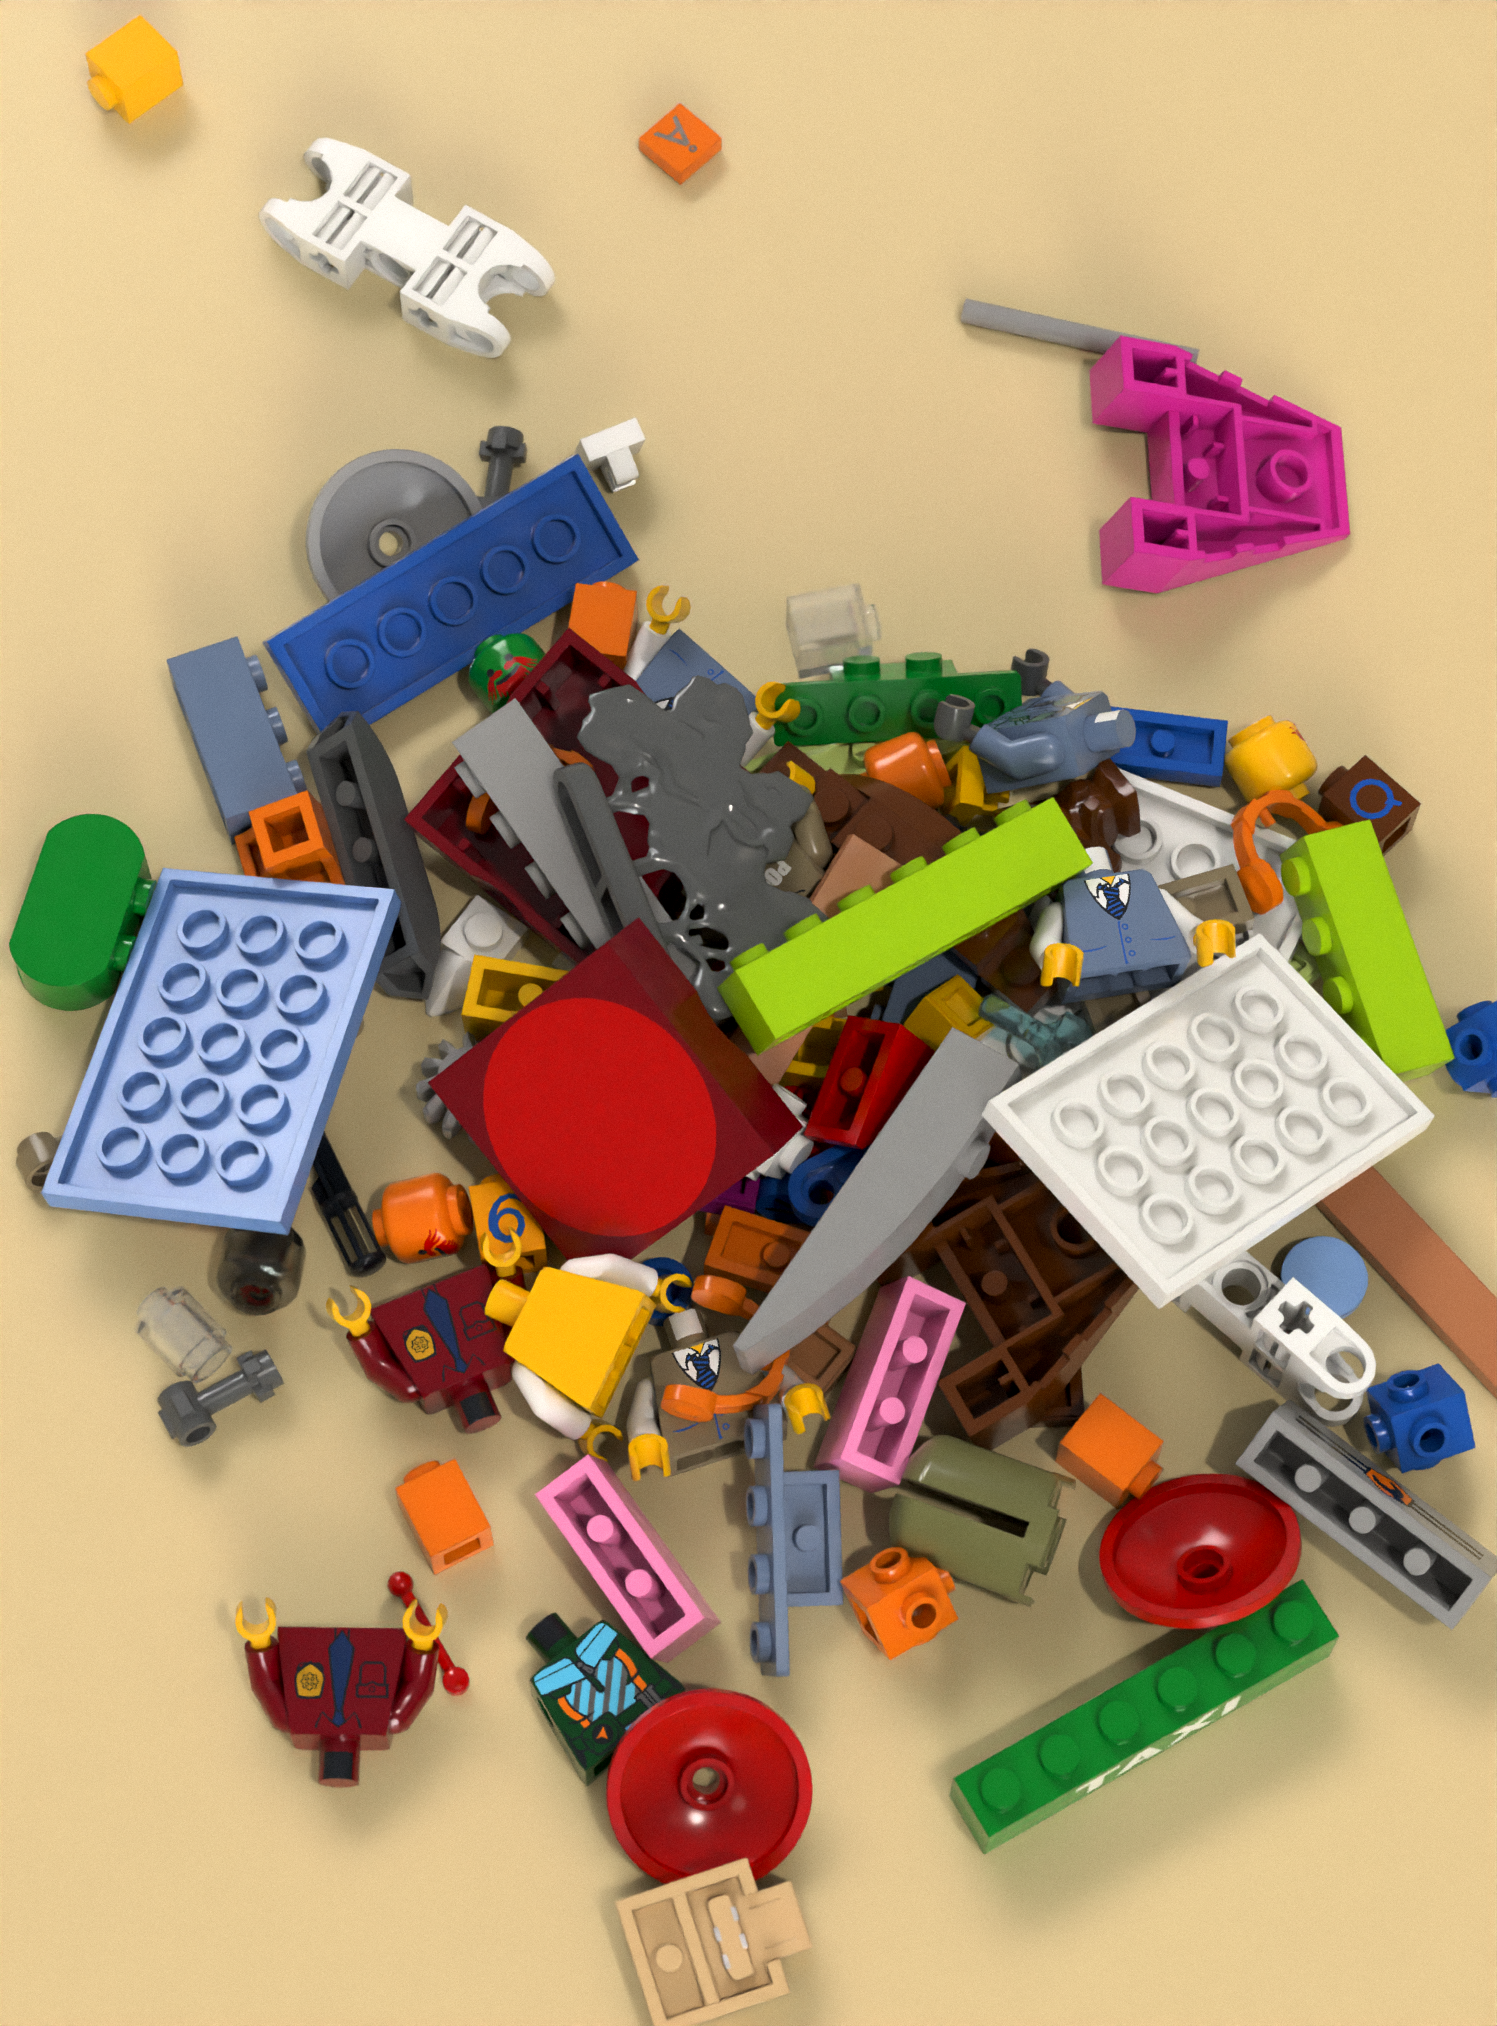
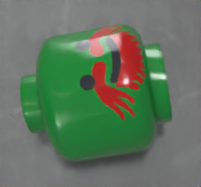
M512 633L504 636L500 634L493 635L484 640L476 649L475 659L469 670L468 682L472 691L492 715L507 704L510 695L546 653L531 636L524 633Z

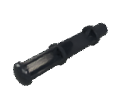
M324 1131L313 1161V1166L319 1177L311 1189L349 1266L350 1273L355 1277H367L378 1272L384 1266L386 1255L382 1251L359 1204L358 1197L355 1191H353ZM356 1206L375 1245L376 1252H369L349 1209ZM338 1216L358 1257L353 1263L331 1220Z

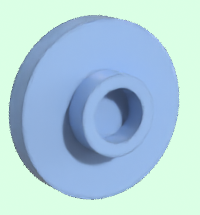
M1328 1236L1311 1237L1295 1245L1285 1257L1280 1271V1280L1285 1285L1294 1277L1342 1319L1351 1315L1359 1307L1368 1285L1367 1269L1359 1253L1346 1242ZM1308 1306L1305 1311L1306 1315H1308L1310 1311V1308Z

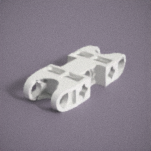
M318 138L304 154L305 162L310 170L326 183L325 189L327 192L323 196L312 201H298L290 198L288 202L271 198L259 211V219L266 232L281 248L302 265L349 290L364 269L369 270L401 288L399 293L402 318L405 322L451 347L486 358L500 356L510 344L511 337L505 326L497 318L489 314L490 307L485 303L492 297L505 293L523 296L526 292L533 296L541 297L546 295L555 282L554 272L545 258L513 230L467 205L462 208L449 226L412 206L414 202L410 174L364 149L334 139Z
M1245 1251L1172 1300L1184 1313L1193 1306L1243 1349L1239 1359L1243 1364L1286 1401L1292 1400L1323 1425L1331 1427L1343 1425L1356 1416L1363 1402V1394L1375 1376L1376 1361L1374 1353L1369 1345L1341 1317L1294 1277L1285 1285ZM1231 1285L1242 1286L1253 1295L1254 1302L1243 1306L1236 1305L1227 1300L1223 1295L1222 1289ZM1307 1306L1310 1308L1308 1315L1305 1314ZM1339 1352H1349L1361 1361L1364 1370L1362 1378L1358 1379L1354 1374V1369L1346 1363ZM1269 1361L1272 1363L1270 1370L1267 1367ZM1315 1388L1322 1393H1328L1334 1398H1351V1404L1341 1411L1326 1410L1317 1402Z

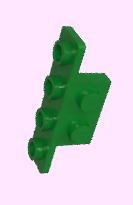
M935 652L908 654L905 656V662L880 664L879 657L870 655L847 657L843 659V666L829 667L830 680L781 683L785 684L786 688L775 700L776 711L788 699L799 701L801 711L799 716L792 722H775L773 725L775 728L773 740L776 746L783 747L787 741H790L795 746L887 741L908 732H917L924 739L940 738L934 730V719L938 703L940 701L945 702L946 697L950 694L963 696L974 702L975 709L971 724L982 728L985 724H989L1011 709L1022 705L1021 676L1016 670L957 673L952 660H942V654Z

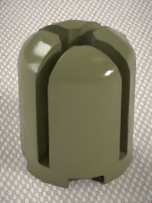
M950 1435L932 1437L923 1443L909 1458L902 1478L907 1480L908 1484L929 1493L1027 1528L1025 1536L1021 1538L920 1500L896 1493L889 1513V1535L893 1547L904 1548L908 1556L912 1558L926 1557L935 1567L948 1571L951 1577L1008 1597L1010 1600L1031 1607L1035 1601L1031 1597L1024 1595L1034 1571L1047 1576L1067 1519L1058 1516L1060 1510L1056 1509L1062 1485L1075 1490L1076 1480Z

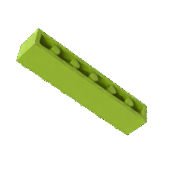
M1054 797L1031 808L1027 799L1016 803L993 819L997 828L980 836L976 828L973 827L941 847L946 854L944 857L928 865L924 857L920 856L891 873L889 877L894 884L875 893L870 884L866 885L836 904L841 912L822 923L818 914H813L786 930L783 935L788 942L768 952L764 943H760L730 961L729 964L734 972L717 989L756 1055L759 1056L1059 889L1062 883L1075 879L1093 864L1092 860Z

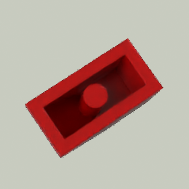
M848 1015L803 1135L810 1140L863 1150L874 1142L936 1051L899 1023Z

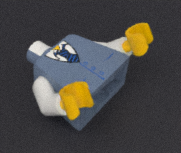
M661 585L653 588L646 599V609L653 619L651 622L646 621L642 624L628 653L627 664L623 671L637 682L642 691L653 702L666 711L672 709L674 696L690 682L693 676H703L709 678L717 685L727 683L737 688L743 695L750 725L754 732L746 744L745 753L740 764L746 767L775 733L773 725L776 721L783 723L792 722L799 716L801 711L799 701L788 699L776 711L775 700L779 694L784 692L785 684L767 682L760 687L755 696L681 629H678L671 635L668 630L670 624L685 620L690 613V601L687 597H680L675 604L674 611L667 615L662 608V602L668 594L669 586Z
M1103 847L1085 849L1093 864L1075 879L1067 880L1060 885L1054 903L1049 904L1042 910L1029 945L1030 954L1042 970L1040 984L1042 986H1051L1053 977H1057L1061 1004L1173 987L1180 982L1192 957L1191 952L1197 954V963L1201 967L1213 964V953H1223L1229 958L1236 957L1235 927L1232 923L1221 919L1202 921L1165 889L1158 888L1152 874L1144 869L1114 873L1108 852Z

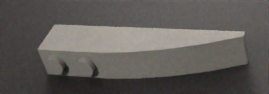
M951 1028L734 1343L733 1347L742 1370L751 1375L755 1374L810 1336L853 1301L915 1241L951 1198L963 1179L966 1177L971 1180L980 1172L990 1152L988 1142L996 1132L983 1118L982 1113L990 1099L1022 1080L1019 1063L956 1028Z

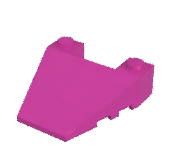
M1120 335L1089 370L1092 423L1147 433L1151 500L1130 497L1099 530L1102 585L1161 593L1346 539L1350 535L1341 427L1275 394L1267 400L1241 387L1243 379L1226 370L1217 375L1190 362L1193 354L1175 345Z

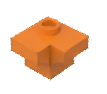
M308 790L248 811L252 827L234 837L245 876L345 885L323 807Z

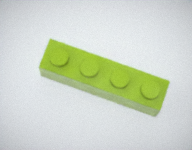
M1371 820L1301 837L1279 855L1282 863L1281 878L1286 891L1294 897L1303 923L1302 938L1307 951L1315 957L1324 982V1000L1402 1082L1433 1073L1455 1059Z

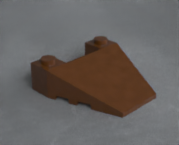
M1019 1156V1161L981 1169L971 1180L965 1177L951 1198L915 1241L877 1278L882 1287L906 1276L913 1278L940 1261L944 1263L994 1348L940 1379L937 1383L973 1444L991 1451L1040 1422L1139 1289Z

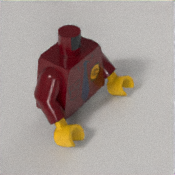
M510 1226L509 1232L513 1244L507 1253L495 1254L489 1250L490 1244L486 1231L480 1239V1246L485 1259L496 1268L491 1273V1276L485 1263L372 1309L369 1297L360 1289L349 1285L351 1292L357 1299V1308L351 1315L341 1316L339 1308L331 1298L327 1299L325 1306L327 1314L334 1321L348 1327L349 1331L346 1334V1339L366 1377L371 1382L403 1403L418 1402L427 1415L435 1414L454 1406L466 1434L486 1430L501 1420V1414L491 1391L512 1381L510 1364L514 1363L515 1359L503 1350L513 1327L485 1314L488 1297L500 1279H504L527 1290L523 1269L515 1265L522 1252V1243L516 1230ZM369 1315L371 1316V1321H367Z
M268 1597L265 1598L268 1619L261 1624L249 1623L243 1615L242 1601L239 1602L236 1607L235 1625L238 1633L243 1638L248 1639L244 1649L251 1690L273 1728L284 1733H290L296 1749L319 1750L318 1783L320 1785L339 1788L357 1786L360 1773V1750H389L394 1734H400L409 1730L434 1692L439 1645L434 1640L440 1635L448 1619V1610L444 1604L440 1603L437 1608L436 1624L433 1626H424L417 1621L415 1609L418 1600L414 1599L403 1616V1628L278 1627L277 1638L270 1636L276 1627L277 1608L274 1601Z

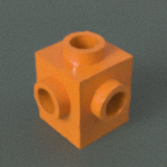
M892 1547L876 1554L869 1564L840 1580L863 1633L889 1660H892L913 1646L929 1642L940 1630L958 1620V1616L948 1594L955 1591V1585L949 1572L935 1567L926 1557H909L904 1548Z

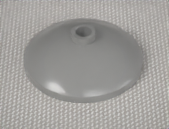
M388 449L358 457L341 467L328 479L315 498L310 510L305 545L313 579L326 601L329 602L482 510L481 504L469 484L460 474L441 460L430 455L407 449ZM386 532L392 534L397 540V550L391 556L384 554L379 547L380 537Z

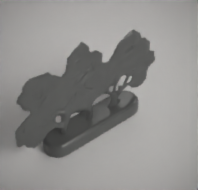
M699 675L693 676L690 682L676 693L673 698L672 709L667 711L660 708L648 696L630 684L590 694L588 703L592 711L583 719L577 738L587 752L611 764L619 776V780L613 795L606 797L594 770L589 765L578 762L554 771L553 789L560 814L611 938L639 917L670 957L667 946L672 943L688 951L700 962L699 972L692 980V985L698 992L710 1017L717 1021L733 1017L717 989L734 972L729 962L760 943H764L768 952L788 942L783 933L813 914L817 913L822 923L830 919L812 904L809 898L792 891L784 892L768 884L764 875L768 863L785 860L794 841L791 826L793 822L803 819L814 797L804 791L798 783L779 771L769 774L763 772L751 774L741 768L740 764L745 753L746 744L754 732L750 725L743 695L737 688L727 683L717 685L709 678ZM642 775L649 778L648 787L632 793V780ZM621 811L645 815L649 822L647 842L650 847L646 857L631 860L613 813ZM661 869L673 872L678 876L684 886L687 897L685 908L679 919L666 923L656 921L639 879L642 875ZM697 904L704 905V918L691 920L689 917L690 911ZM704 927L714 929L725 934L729 941V946L725 951L700 946L703 943L700 934L691 937L689 930ZM715 958L725 963V968L719 972L711 971L706 959Z

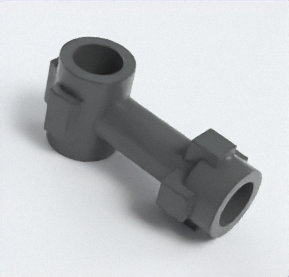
M508 426L492 427L488 430L487 441H481L480 459L481 461L489 462L484 496H477L482 509L509 493L514 464L526 463L528 449L526 444L523 443L524 435L515 428Z
M264 1349L255 1355L250 1350L237 1357L241 1370L200 1392L197 1391L193 1382L188 1380L180 1381L167 1387L158 1397V1403L161 1407L158 1414L171 1438L177 1437L180 1444L184 1447L200 1444L207 1440L216 1430V1424L211 1415L252 1393L255 1394L260 1403L275 1396L273 1389L283 1385L284 1382L267 1350Z

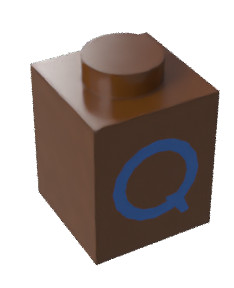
M1364 755L1349 770L1342 765L1327 777L1318 790V794L1322 798L1317 813L1326 822L1338 821L1344 826L1370 819L1384 857L1412 830L1421 803L1369 757Z

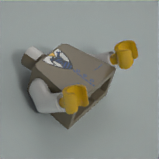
M688 1309L681 1313H675L664 1320L663 1325L672 1350L650 1358L651 1375L644 1377L636 1385L626 1422L629 1441V1463L633 1481H640V1469L645 1466H659L663 1469V1476L669 1478L745 1453L744 1427L746 1420L753 1418V1408L740 1413L714 1414L711 1421L695 1422L673 1416L660 1407L667 1385L680 1384L706 1389L718 1395H737L757 1386L769 1373L759 1370L751 1375L742 1370L733 1347L741 1335L739 1331H729L709 1337L699 1309ZM787 1365L783 1367L782 1374H784L782 1385L774 1398L768 1403L781 1404L783 1441L787 1440L788 1420L785 1412L788 1413L792 1428L796 1434H802L806 1431L802 1418L808 1414H821L825 1421L831 1418L822 1389L815 1384L804 1383L795 1371Z

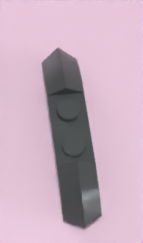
M358 711L341 712L313 738L306 753L345 885L395 889L401 901V907L376 982L388 995L428 1000L433 987L440 953V922L415 833L404 821L409 813L401 786L387 752L364 717Z

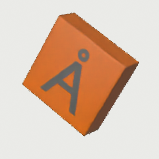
M681 103L639 138V150L680 185L722 149V138Z

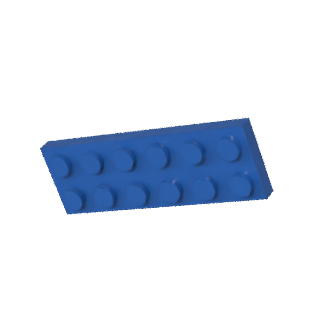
M574 454L287 626L262 643L317 735L341 712L358 711L367 723L371 725L472 663L475 659L476 649L487 638L498 634L504 636L523 632L572 602L576 583L593 585L596 582L606 581L636 563L639 559L579 454Z

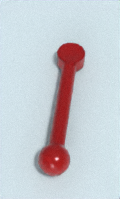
M399 1571L389 1577L387 1582L389 1592L396 1597H400L406 1608L416 1599L412 1592L414 1582L408 1573ZM418 1602L415 1609L417 1621L424 1626H432ZM437 1637L434 1641L439 1645L437 1663L444 1673L442 1680L444 1689L452 1696L462 1695L469 1688L470 1680L468 1673L463 1668L455 1667L442 1642Z

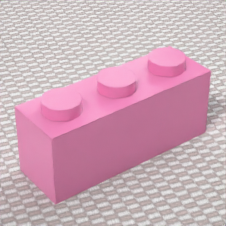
M910 1276L880 1287L815 1460L814 1468L821 1471L839 1470L840 1480L869 1493H875L900 1484L966 1305L965 1302Z
M588 1454L535 1494L650 1659L669 1663L721 1623L606 1461Z

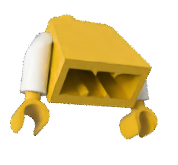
M609 1253L569 1259L562 1265L560 1270L544 1267L540 1271L531 1291L504 1279H500L492 1289L485 1306V1314L513 1327L503 1350L515 1359L512 1373L513 1380L534 1414L570 1440L578 1439L580 1449L585 1455L590 1454L608 1462L607 1459L595 1452L593 1448V1441L601 1432L608 1431L620 1441L623 1440L620 1430L611 1423L602 1420L603 1415L654 1310L667 1314L685 1311V1308L674 1306L668 1301L666 1289L671 1282L684 1288L692 1287V1282L686 1275L675 1273L658 1276L657 1271L651 1267ZM591 1414H593L594 1416H597V1417H599V1418H601V1419H593V1420H591Z

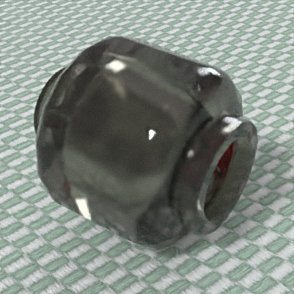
M292 1227L288 1235L230 1228L224 1236L216 1274V1283L220 1293L238 1310L256 1316L267 1315L289 1306L298 1296L306 1257V1247L302 1237Z

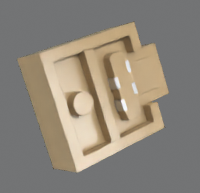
M747 1857L615 1901L654 2026H693L791 1993L780 1958L813 1948L791 1880L758 1891Z

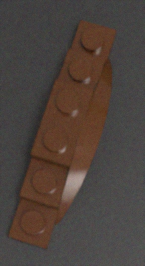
M787 741L758 772L769 774L779 771L789 778L790 768L786 763L793 761L814 778L815 791L813 797L821 812L830 845L835 854L839 851L846 837L850 834H855L901 865H905L920 856H923L929 865L944 857L946 854L941 847L962 833L944 816L910 793L872 777L858 774H838L831 768L826 771L790 741ZM1023 909L956 945L951 950L980 977L981 982L1030 1022L1058 991L1057 977H1053L1051 986H1042L1040 984L1042 970L1029 951L1034 930Z

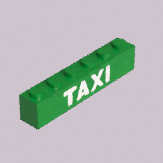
M1301 1579L1285 1588L1271 1602L1249 1616L1215 1628L954 1777L949 1796L985 1855L1329 1657L1339 1635L1305 1581Z

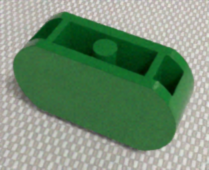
M82 814L61 821L47 833L9 942V948L22 984L32 997L48 1007L63 1011H78L94 1007L115 993L121 972L124 973L137 938L134 936L138 921L140 916L145 917L157 881L152 880L145 852L139 838L130 827L120 820L102 814Z

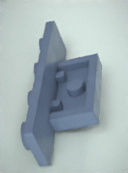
M761 1404L754 1406L753 1418H748L744 1427L745 1453L747 1458L754 1459L755 1486H749L747 1489L746 1515L749 1526L756 1527L757 1554H751L749 1557L748 1583L751 1594L758 1595L759 1622H753L751 1625L750 1651L753 1662L760 1663L762 1675L788 1677L790 1673L788 1607L843 1605V1587L840 1583L843 1577L839 1470L784 1472L781 1404Z

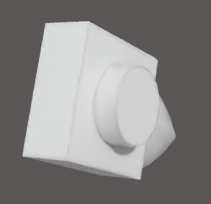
M477 894L441 939V951L439 953L433 987L429 999L425 1000L426 1015L433 1018L463 1008L474 954L511 961L529 939L528 927Z

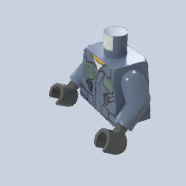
M1031 648L1026 651L1024 661L1017 656L1013 657L1011 670L1018 671L1021 676L1022 695H1039L1040 697L1026 700L1021 706L1011 709L1009 712L980 728L971 724L975 709L974 702L963 696L950 694L946 697L945 702L940 701L938 703L934 719V730L942 739L955 742L966 740L970 743L969 751L978 757L987 793L992 794L1072 779L1086 774L1097 767L1098 763L1117 754L1120 748L1132 746L1136 737L1135 722L1132 715L1125 709L1112 711L1108 696L1102 691L1074 693L1059 680L1052 683L1046 679L1050 658L1043 651Z

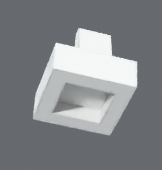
M635 417L580 439L574 454H579L589 472L601 468L612 493L636 484L635 479L639 478V472L632 455L639 453L646 439Z

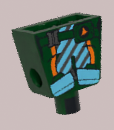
M555 1612L542 1619L526 1636L527 1642L546 1663L545 1666L530 1678L531 1693L574 1769L586 1786H589L609 1769L612 1756L619 1741L638 1717L662 1700L686 1692L684 1686L653 1659H650L646 1653L604 1620L597 1622L578 1638Z

